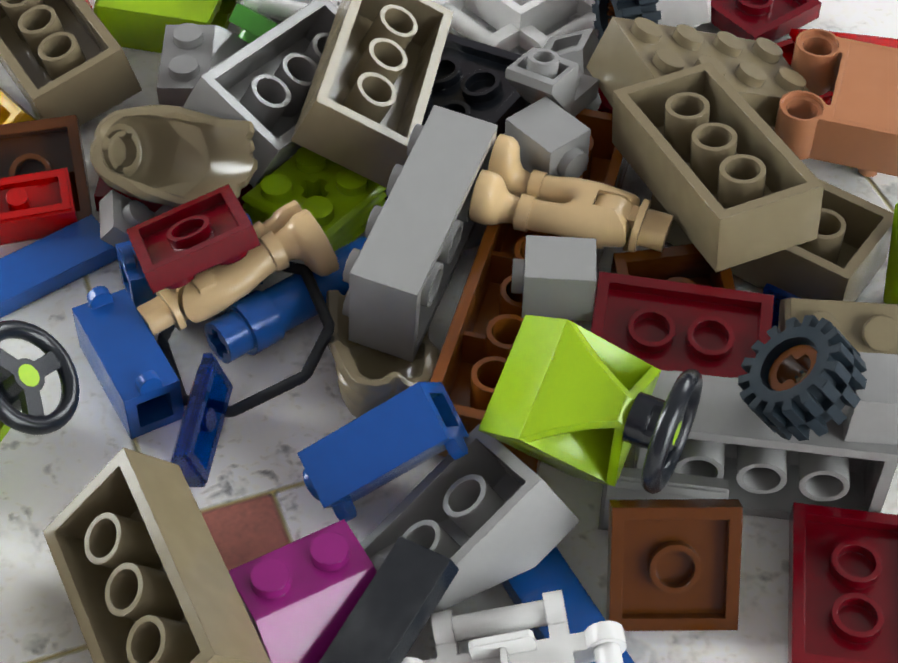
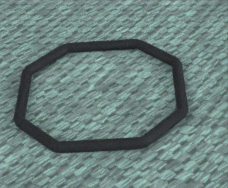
M289 261L290 267L282 270L302 276L323 325V329L302 371L231 406L190 396L187 407L224 417H235L305 383L311 378L334 333L335 324L314 275L305 264ZM172 325L159 333L157 343L180 380L183 405L186 406L189 395L186 394L168 343L175 329V325Z

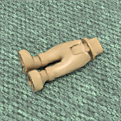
M505 134L498 135L495 141L488 170L482 169L478 175L469 207L470 220L479 224L496 225L512 223L514 230L523 232L531 230L561 237L596 239V248L623 247V251L634 253L638 246L662 252L674 215L650 209L651 200L644 199L640 206V198L635 194L608 184L577 177L548 175L547 172L533 169L530 173L521 164L518 141L514 137Z
M293 200L277 209L265 222L261 223L258 221L253 224L261 245L249 250L244 258L229 265L218 264L196 274L191 282L180 288L160 290L156 292L157 297L138 306L137 310L154 336L172 325H175L181 331L187 328L185 321L188 319L199 323L215 316L245 297L272 273H278L290 267L289 261L301 260L317 275L328 276L339 269V263L326 234L310 211L307 209L302 210L299 203Z

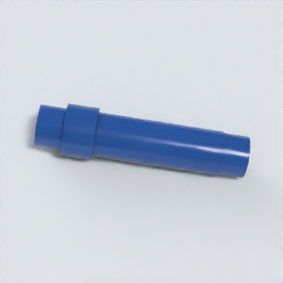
M361 236L334 251L339 263L337 271L328 276H319L312 272L325 303L328 290H339L342 295H345L349 290V283L343 281L344 267L352 249H362L367 239L365 236ZM292 274L263 291L254 290L225 309L223 315L206 323L204 332L214 354L222 362L229 364L246 353L253 356L279 342L285 337L286 332L316 316L318 313L302 276Z

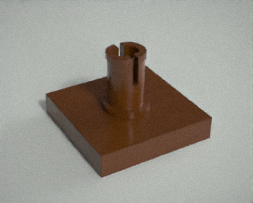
M609 499L606 621L620 623L624 631L738 630L743 506L739 499Z

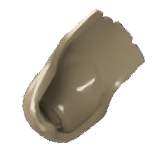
M172 105L138 106L109 113L99 122L94 131V141L90 146V160L94 170L109 187L130 197L175 208L227 184L230 185L238 199L241 189L248 185L258 168V160L253 157L255 147L251 139L255 130L251 121L219 118Z
M328 290L326 293V305L335 326L334 333L327 346L335 360L341 398L353 416L356 418L360 417L418 382H430L440 353L439 349L429 339V328L413 362L349 341V317L342 314L346 294L342 295L339 290Z

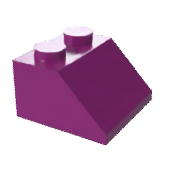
M345 519L228 571L271 663H319L377 573L375 566Z

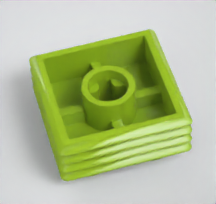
M301 147L292 157L242 197V200L245 202L243 204V208L246 209L245 213L249 214L252 224L258 221L261 223L265 222L283 205L293 200L297 201L302 210L307 209L310 211L326 234L333 250L336 251L354 241L365 231L373 207L375 205L384 206L386 202L384 198L387 197L385 190L387 188Z

